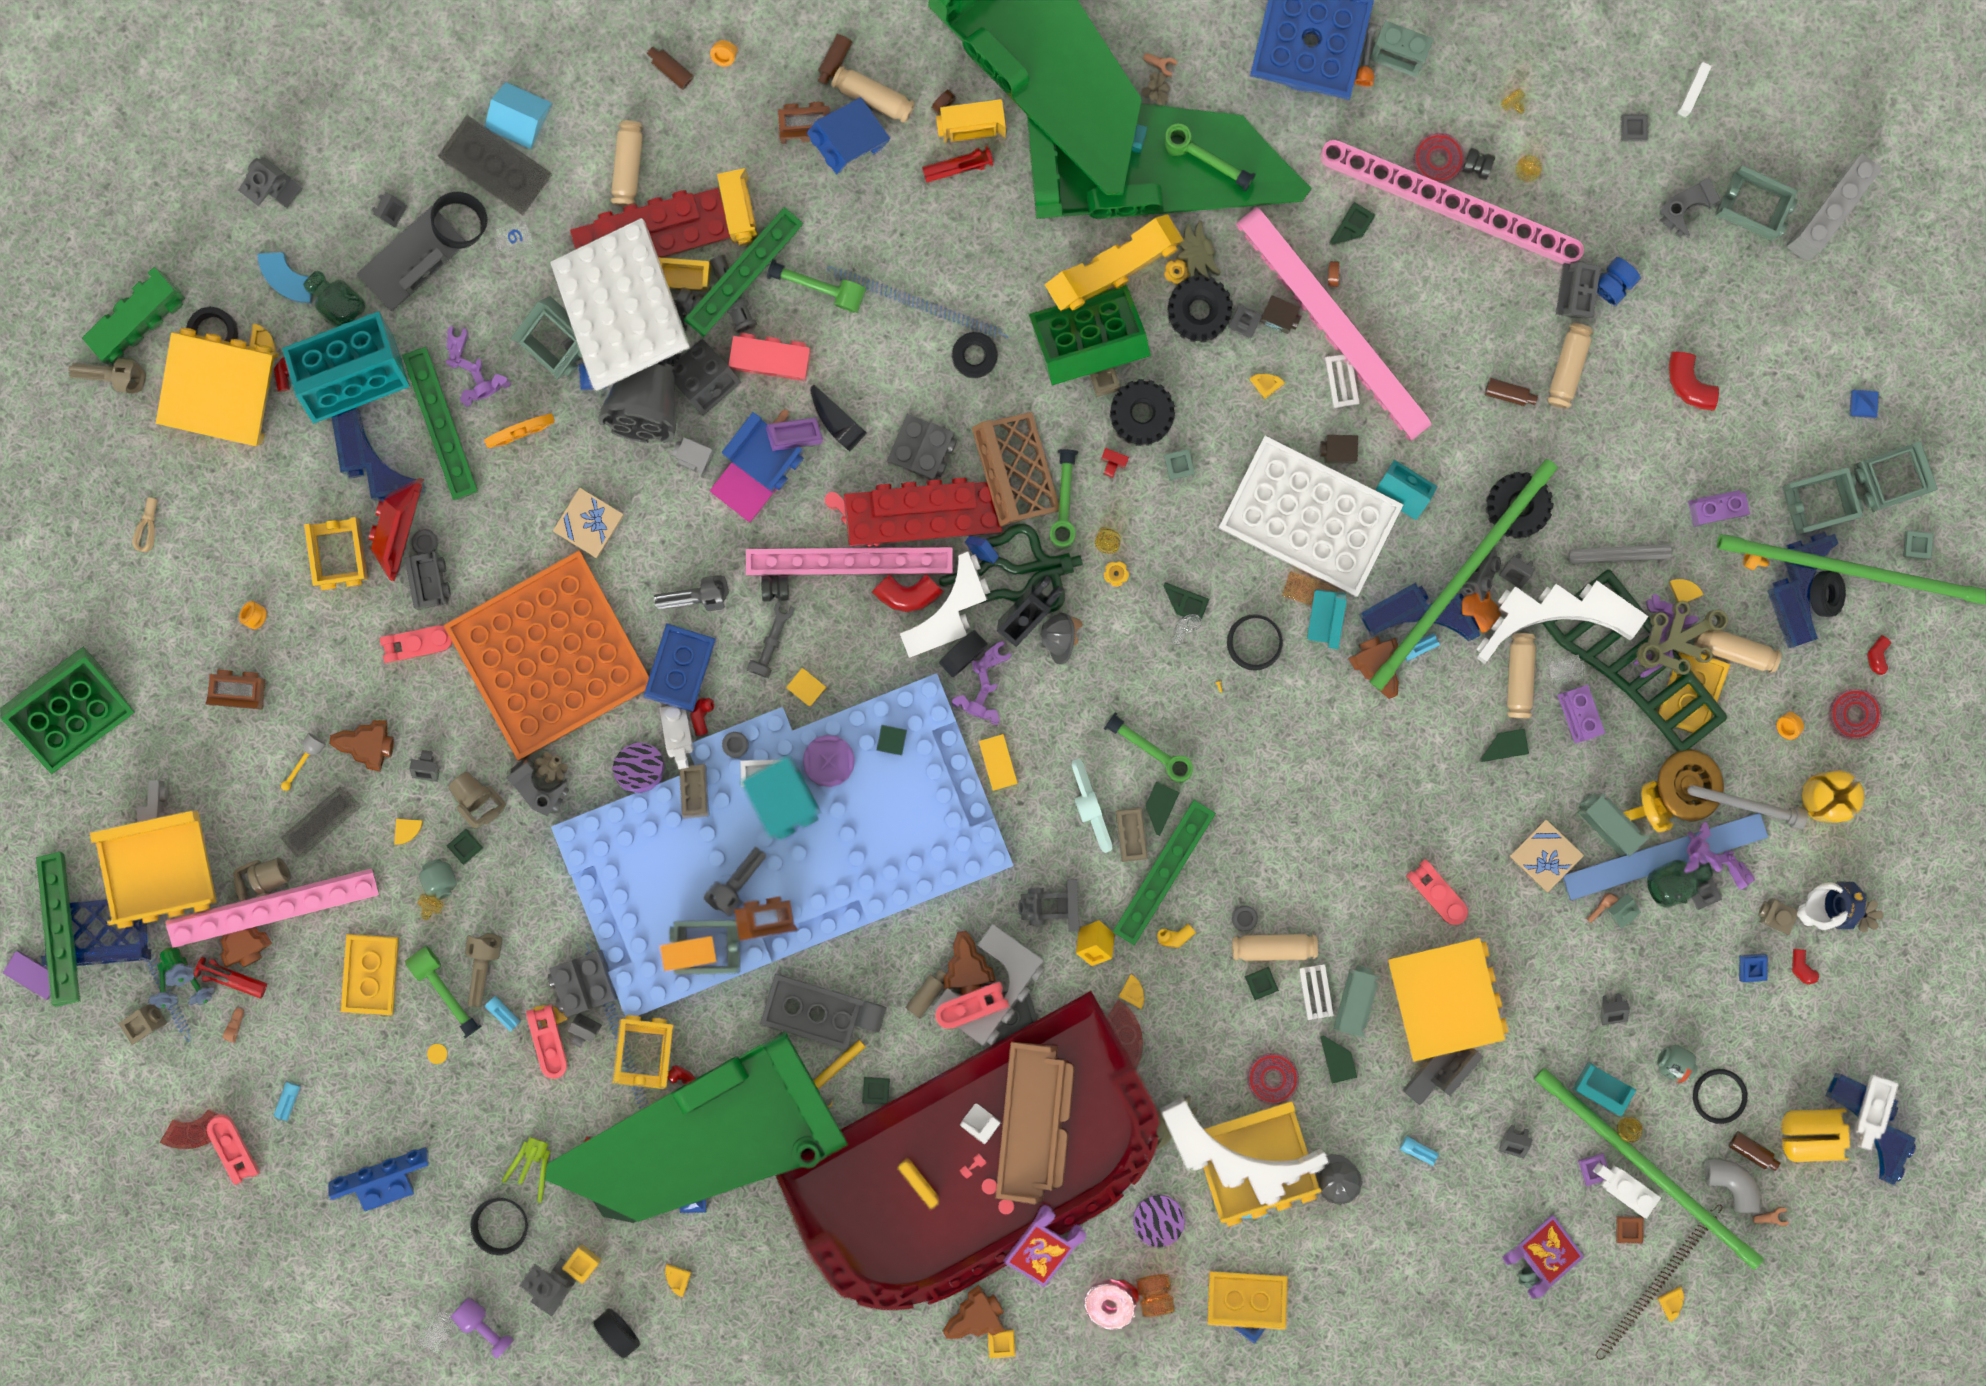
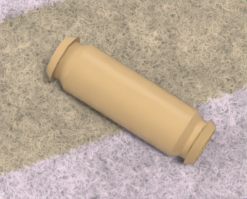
M840 66L832 80L831 85L834 90L838 88L842 94L855 100L861 97L867 106L893 119H901V122H907L914 109L915 103L912 99L909 101L905 95L852 69L846 70V66Z
M623 120L619 123L620 130L617 132L611 188L613 198H611V202L613 205L620 207L636 203L634 198L637 196L643 139L641 130L644 128L640 122Z
M1572 323L1569 326L1570 331L1566 334L1550 386V397H1547L1548 403L1558 408L1568 409L1572 405L1570 401L1575 397L1591 344L1590 335H1593L1592 328L1580 323Z
M1708 630L1696 636L1694 640V646L1699 648L1707 647L1711 649L1715 656L1760 671L1768 670V673L1776 672L1782 656L1778 649L1774 651L1770 646L1722 630Z
M1513 633L1511 636L1513 642L1510 644L1507 694L1509 712L1507 714L1509 718L1529 719L1532 716L1530 710L1533 708L1536 659L1534 640L1536 637L1534 634Z
M1306 934L1244 935L1241 938L1235 936L1232 938V956L1236 961L1238 959L1244 961L1306 960L1309 957L1315 959L1318 957V939L1314 934L1312 936Z

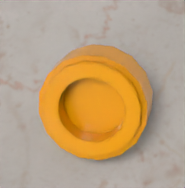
M719 40L712 46L710 52L711 59L719 66H730L735 61L738 48L729 41Z
M1745 553L1743 558V566L1754 570L1758 565L1767 567L1770 564L1766 557Z
M249 601L240 610L239 622L251 629H258L264 624L267 611L257 602Z
M1789 711L1778 719L1776 728L1782 737L1793 740L1802 734L1804 723L1798 715Z

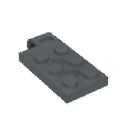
M775 974L760 1024L848 1050L854 1026L879 1033L887 1007ZM789 999H796L800 1003V1010L795 1014L789 1013L785 1008V1004ZM815 1006H820L825 1011V1017L821 1021H815L810 1016V1011Z

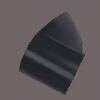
M813 384L810 392L819 418L830 434L850 452L867 432Z

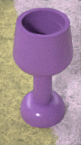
M468 1297L450 1317L464 1333H470L476 1329L494 1346L491 1352L493 1357L497 1359L514 1339L507 1335L500 1338L482 1321L486 1316L484 1307Z

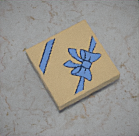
M579 488L553 529V532L598 559L624 517V514L582 488Z
M1545 820L1510 858L1548 893L1584 855L1552 824Z

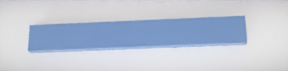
M1756 813L1710 828L1711 835L1705 841L1709 843V850L1714 854H1718L1768 838L1761 814ZM1687 835L1634 852L1630 857L1624 855L1568 873L1563 877L1569 899L1574 900L1689 863L1690 855L1687 853V848L1691 838Z

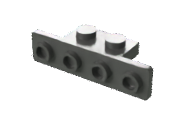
M1474 1048L1431 1057L1404 1087L1403 1092L1418 1105L1424 1102L1436 1086L1451 1096L1484 1056Z

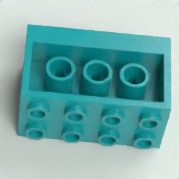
M380 311L282 348L295 396L313 424L410 387L396 340Z
M786 756L740 781L770 838L784 839L796 832L794 827L798 825L801 828L807 827L819 820L817 815L822 812L793 757Z

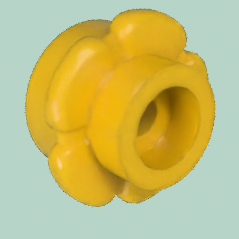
M1171 260L1166 264L1164 276L1167 281L1178 285L1189 277L1186 263L1183 260ZM1176 269L1179 270L1178 274L1174 273Z
M1120 561L1108 563L1105 567L1106 572H1104L1105 581L1110 582L1115 587L1121 586L1129 578V571L1126 570L1127 566ZM1115 571H1117V572L1119 573L1118 576H1115V575H1114V572H1115Z

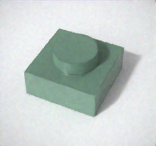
M1189 449L1164 455L1169 481L1195 475Z
M1905 531L1903 557L1931 559L1934 533Z
M1625 894L1608 909L1612 919L1621 929L1628 923H1631L1641 913L1634 899L1629 894Z

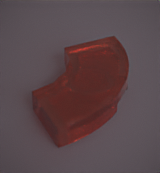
M1118 999L1107 1019L1134 1068L1137 1069L1143 1051L1142 1031L1133 1012Z
M208 1109L201 1118L193 1122H182L173 1119L160 1143L177 1149H193L211 1143L207 1133V1125L210 1119L218 1115V1113Z

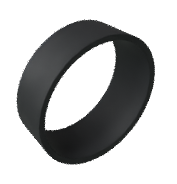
M450 192L444 194L436 200L432 207L431 225L433 233L442 244L448 247L463 249L472 246L480 239L487 227L488 217L485 207L476 197L468 193ZM450 204L468 206L477 214L480 220V233L477 237L468 241L450 240L437 230L434 224L436 214L440 209Z
M1247 615L1240 618L1232 625L1227 636V649L1231 658L1236 664L1248 670H1262L1271 666L1280 656L1283 647L1280 629L1271 619L1262 615ZM1252 618L1268 621L1275 627L1279 636V648L1275 656L1268 662L1259 665L1249 664L1241 660L1233 647L1235 630L1241 623Z
M492 1198L483 1202L475 1210L471 1219V1234L477 1246L483 1251L492 1255H506L515 1251L524 1242L528 1231L527 1217L524 1210L516 1202L506 1198ZM497 1201H507L515 1205L521 1211L525 1220V1230L521 1239L508 1248L490 1246L482 1239L478 1229V1221L482 1211L489 1204Z

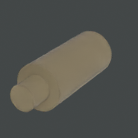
M939 969L935 976L930 974L905 1008L920 1019L944 988L942 982L946 973Z

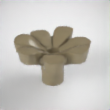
M1154 72L1149 75V86L1142 88V95L1145 98L1150 97L1151 100H1156L1158 105H1165V102L1169 100L1165 92L1170 91L1167 83H1163L1165 75L1163 73L1157 75Z
M545 752L542 754V758L534 761V766L539 768L536 770L537 777L542 778L546 776L545 781L550 784L554 782V779L561 783L564 779L563 773L567 772L568 766L561 763L562 759L560 756L554 755L552 757L550 752Z
M1866 899L1865 915L1857 923L1861 932H1867L1868 927L1876 930L1879 925L1875 920L1883 918V912L1875 910L1878 907V903L1875 900L1867 902Z

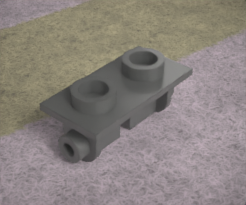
M1495 546L1463 585V591L1466 594L1478 593L1480 601H1483L1487 591L1491 590L1494 575L1500 570L1501 559L1497 555Z

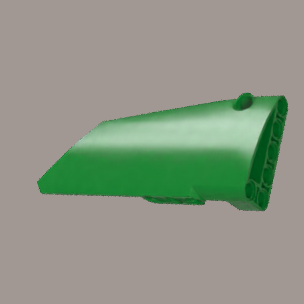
M929 0L928 8L962 41L966 53L1106 195H1123L1142 98L1078 0Z
M1141 103L1137 124L1147 127L1141 153L1131 151L1123 195H1106L1027 115L1036 219L1089 215L1094 219L1295 203L1303 202L1312 190V187L1279 156L1243 115ZM1173 124H1183L1191 132L1192 143L1240 171L1245 170L1250 174L1254 172L1256 175L1246 192L1243 191V187L1235 183V179L1189 152L1181 156L1169 154L1164 145L1167 129ZM1178 135L1171 138L1175 144H1181L1185 141Z
M783 1031L745 1054L729 1059L548 1162L545 1180L640 1222L793 1169L813 1167L820 1160L848 1144L789 1036ZM805 1148H811L815 1151V1156L812 1160H804L800 1155L801 1151Z

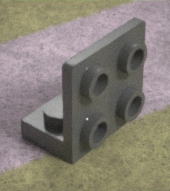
M704 339L699 340L675 364L671 365L675 376V385L702 416L742 383Z

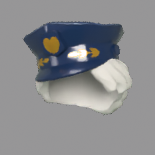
M1837 881L1836 884L1826 882L1808 893L1807 901L1799 906L1797 916L1804 925H1815L1821 930L1833 927L1836 929H1854L1865 915L1866 895L1855 882Z

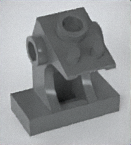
M262 156L259 159L255 158L248 166L249 172L238 189L240 193L258 207L270 195L286 208L291 205L303 190L287 174Z
M1708 177L1700 181L1699 184L1671 197L1661 209L1660 215L1662 218L1660 221L1670 230L1675 227L1678 230L1675 234L1677 237L1681 238L1684 235L1687 239L1690 238V233L1683 219L1686 210L1695 205L1705 206L1709 210L1719 206L1721 200L1710 178ZM1674 207L1680 208L1681 212L1675 214L1672 212L1671 209Z
M527 756L507 771L506 779L516 788L531 809L548 817L551 811L556 813L563 801V799L559 798L560 795L566 796L568 794L567 780L565 779L552 789L539 788L532 779L534 763ZM545 797L547 801L540 802L538 798Z
M1067 879V892L1044 893V888L1028 889V894H1021V899L1018 903L1021 920H1029V925H1045V919H1068V931H1079L1078 880ZM1057 898V913L1042 914L1041 899Z
M562 1258L559 1259L550 1274L534 1263L519 1285L533 1296L531 1303L551 1317L577 1281L562 1269L567 1262Z

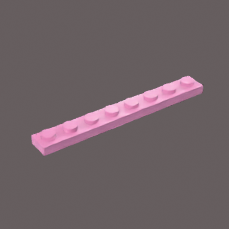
M952 547L746 549L747 576L953 574Z
M371 868L166 920V927L172 947L174 948L379 895Z

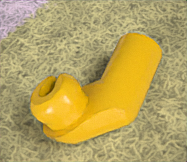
M1186 924L1178 932L1165 928L1159 930L1157 939L1163 946L1179 948L1194 936L1196 932L1189 924Z

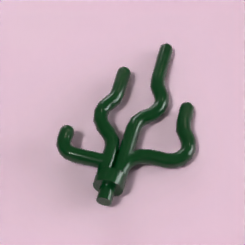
M1025 523L1012 525L1001 535L986 538V540L992 547H997L1008 543L1017 534H1025L1029 539L1031 550L1037 561L1016 565L1002 557H998L994 564L983 560L979 563L981 569L977 570L979 577L991 567H1000L1013 575L1036 573L1032 575L1022 590L1013 591L1006 588L991 590L990 593L986 594L988 599L978 604L998 599L1015 602L1031 585L1035 586L1045 575L1051 578L1053 589L1057 586L1063 588L1061 576L1074 573L1073 567L1083 565L1081 555L1070 557V553L1049 556L1043 552L1039 536L1032 526ZM957 573L941 576L938 580L941 586L955 584ZM1064 590L1051 604L1049 613L1055 612L1063 606L1065 601Z

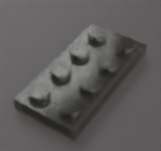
M469 115L465 116L438 155L439 159L522 216L552 176L550 171Z

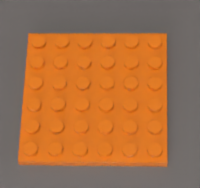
M580 550L443 625L517 761L526 758L645 692L649 674Z

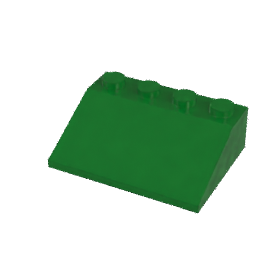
M1123 285L1118 289L1113 288L1086 300L1085 304L1073 311L1071 308L1060 311L1058 306H1053L1029 314L1052 386L1151 356L1145 329L1127 285Z
M83 646L0 708V719L52 775L134 714L135 711L101 665Z

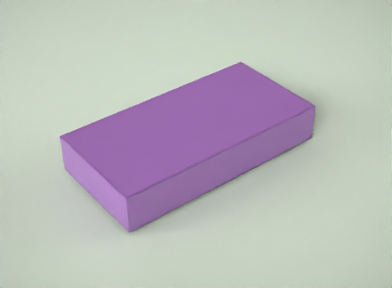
M816 417L767 424L766 427L772 451L797 448L798 446L818 445L823 441Z
M16 951L3 974L44 999L49 1000L51 996L48 968L22 952Z

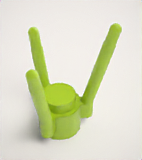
M529 1137L527 1142L524 1141L520 1152L502 1178V1182L506 1183L524 1156L527 1160L518 1180V1184H523L532 1161L539 1163L540 1158H542L537 1202L541 1203L544 1193L547 1162L551 1151L547 1150L549 1144L533 1137Z

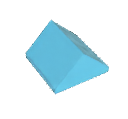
M505 82L491 99L484 129L528 149H532L552 103Z

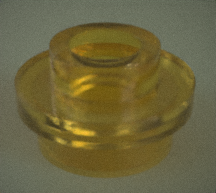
M1627 1117L1618 1122L1617 1132L1623 1140L1634 1143L1641 1138L1643 1128L1636 1118Z

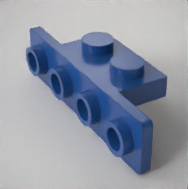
M426 1147L419 1150H411L405 1155L386 1159L380 1164L361 1168L355 1173L338 1176L328 1183V1196L330 1200H334L355 1192L364 1211H368L413 1195L414 1189L407 1173L429 1165L428 1150Z

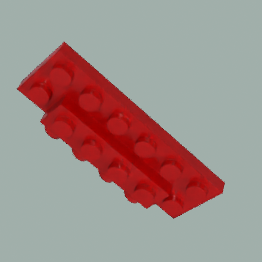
M718 188L697 194H687V190L677 191L672 194L673 198L663 201L662 197L653 198L647 201V206L638 208L637 204L628 205L622 208V213L613 215L612 211L604 212L598 215V220H594V223L570 230L576 250L642 218L646 222L659 258L727 240L731 237Z
M965 477L952 479V484H942V480L926 481L927 486H917L916 482L901 483V488L892 489L891 484L876 485V490L870 492L846 493L843 495L849 546L1002 533V526L1000 527L988 483L967 482Z

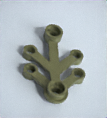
M1686 601L1675 602L1672 607L1674 618L1668 638L1660 644L1663 627L1667 626L1669 619L1663 612L1654 613L1650 619L1653 627L1647 643L1642 644L1637 651L1638 662L1645 668H1654L1660 664L1672 668L1679 675L1689 673L1691 670L1690 662L1686 659H1674L1664 655V653L1675 650L1695 657L1699 663L1710 662L1713 657L1711 649L1707 647L1699 648L1685 642L1708 630H1723L1728 624V616L1723 610L1709 611L1705 616V620L1681 632L1685 617L1690 612V605ZM1680 604L1684 606L1683 613H1680L1678 610ZM1658 616H1661L1663 619L1661 625L1657 624L1656 618ZM1713 616L1717 618L1716 625H1713L1711 622ZM1648 650L1652 653V658L1650 660L1646 658V652ZM1703 650L1707 654L1705 660L1701 658V652ZM1681 662H1683L1685 665L1684 671H1680L1679 664Z

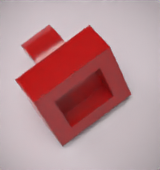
M1105 448L1101 457L1102 461L1107 462L1104 475L1113 478L1117 467L1125 469L1129 457Z

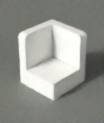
M974 1104L961 1121L960 1126L985 1144L1001 1121L980 1105Z

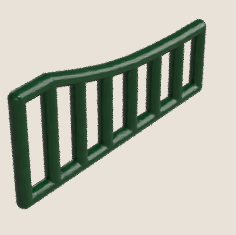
M1611 570L1604 571L1589 583L1593 586L1596 581L1603 585L1608 582L1618 596L1646 614ZM1582 588L1573 596L1582 601L1583 599L1579 595L1581 594L1584 588ZM1649 617L1642 625L1648 633L1651 632L1653 627ZM1558 620L1542 622L1561 647L1585 661L1624 691L1657 726L1676 751L1690 749L1727 720V714L1692 670L1680 676L1650 701H1647L1637 690L1667 668L1666 666H1662L1647 677L1639 675L1630 683L1618 674L1620 670L1637 658L1638 648L1642 644L1647 643L1650 636H1647L1608 666L1596 658V656L1621 638V634L1613 630L1586 651L1573 643V641L1596 623L1582 621L1564 635L1555 624ZM1673 650L1674 659H1682L1680 655L1675 650ZM1683 662L1679 664L1680 671L1685 669ZM1689 683L1698 696L1665 721L1656 711V708ZM1705 704L1714 717L1682 741L1673 728Z

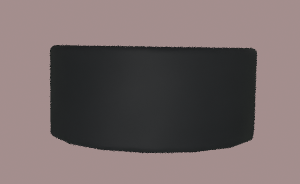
M211 306L201 308L193 313L187 322L186 328L196 330L197 334L198 326L203 320L216 317L221 319L227 327V336L224 341L231 342V339H238L237 323L231 315L220 308Z
M972 630L939 661V664L951 677H955L988 646V643L975 630Z
M608 1308L593 1321L597 1333L619 1357L626 1359L641 1345L633 1330L614 1310Z

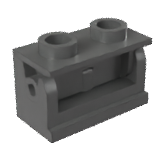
M1581 262L1563 263L1556 315L1573 318L1594 317L1601 266Z
M437 552L404 557L414 609L420 610L448 604L447 598L451 597L449 583H444L442 574L446 572L445 560L443 557H439Z

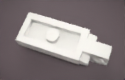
M670 705L660 707L667 753L669 757L675 756L679 770L688 768L687 753H691L694 750L688 713L686 710Z
M1874 1075L1870 1076L1856 1124V1132L1860 1133L1858 1147L1871 1150L1874 1139H1880L1881 1134L1885 1133L1898 1087L1897 1082Z
M1598 1162L1593 1169V1172L1604 1179L1601 1183L1603 1189L1645 1219H1647L1661 1199V1197L1619 1167L1613 1166L1609 1170Z

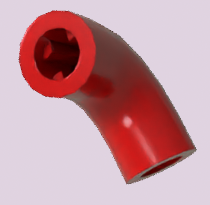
M1671 352L1669 381L1675 394L1688 405L1714 411L1718 403L1719 386L1701 383L1696 378L1694 372L1696 355L1686 352Z
M888 574L872 590V593L893 610L913 612L923 610L935 602L944 591L927 574L916 584L909 587L902 586Z

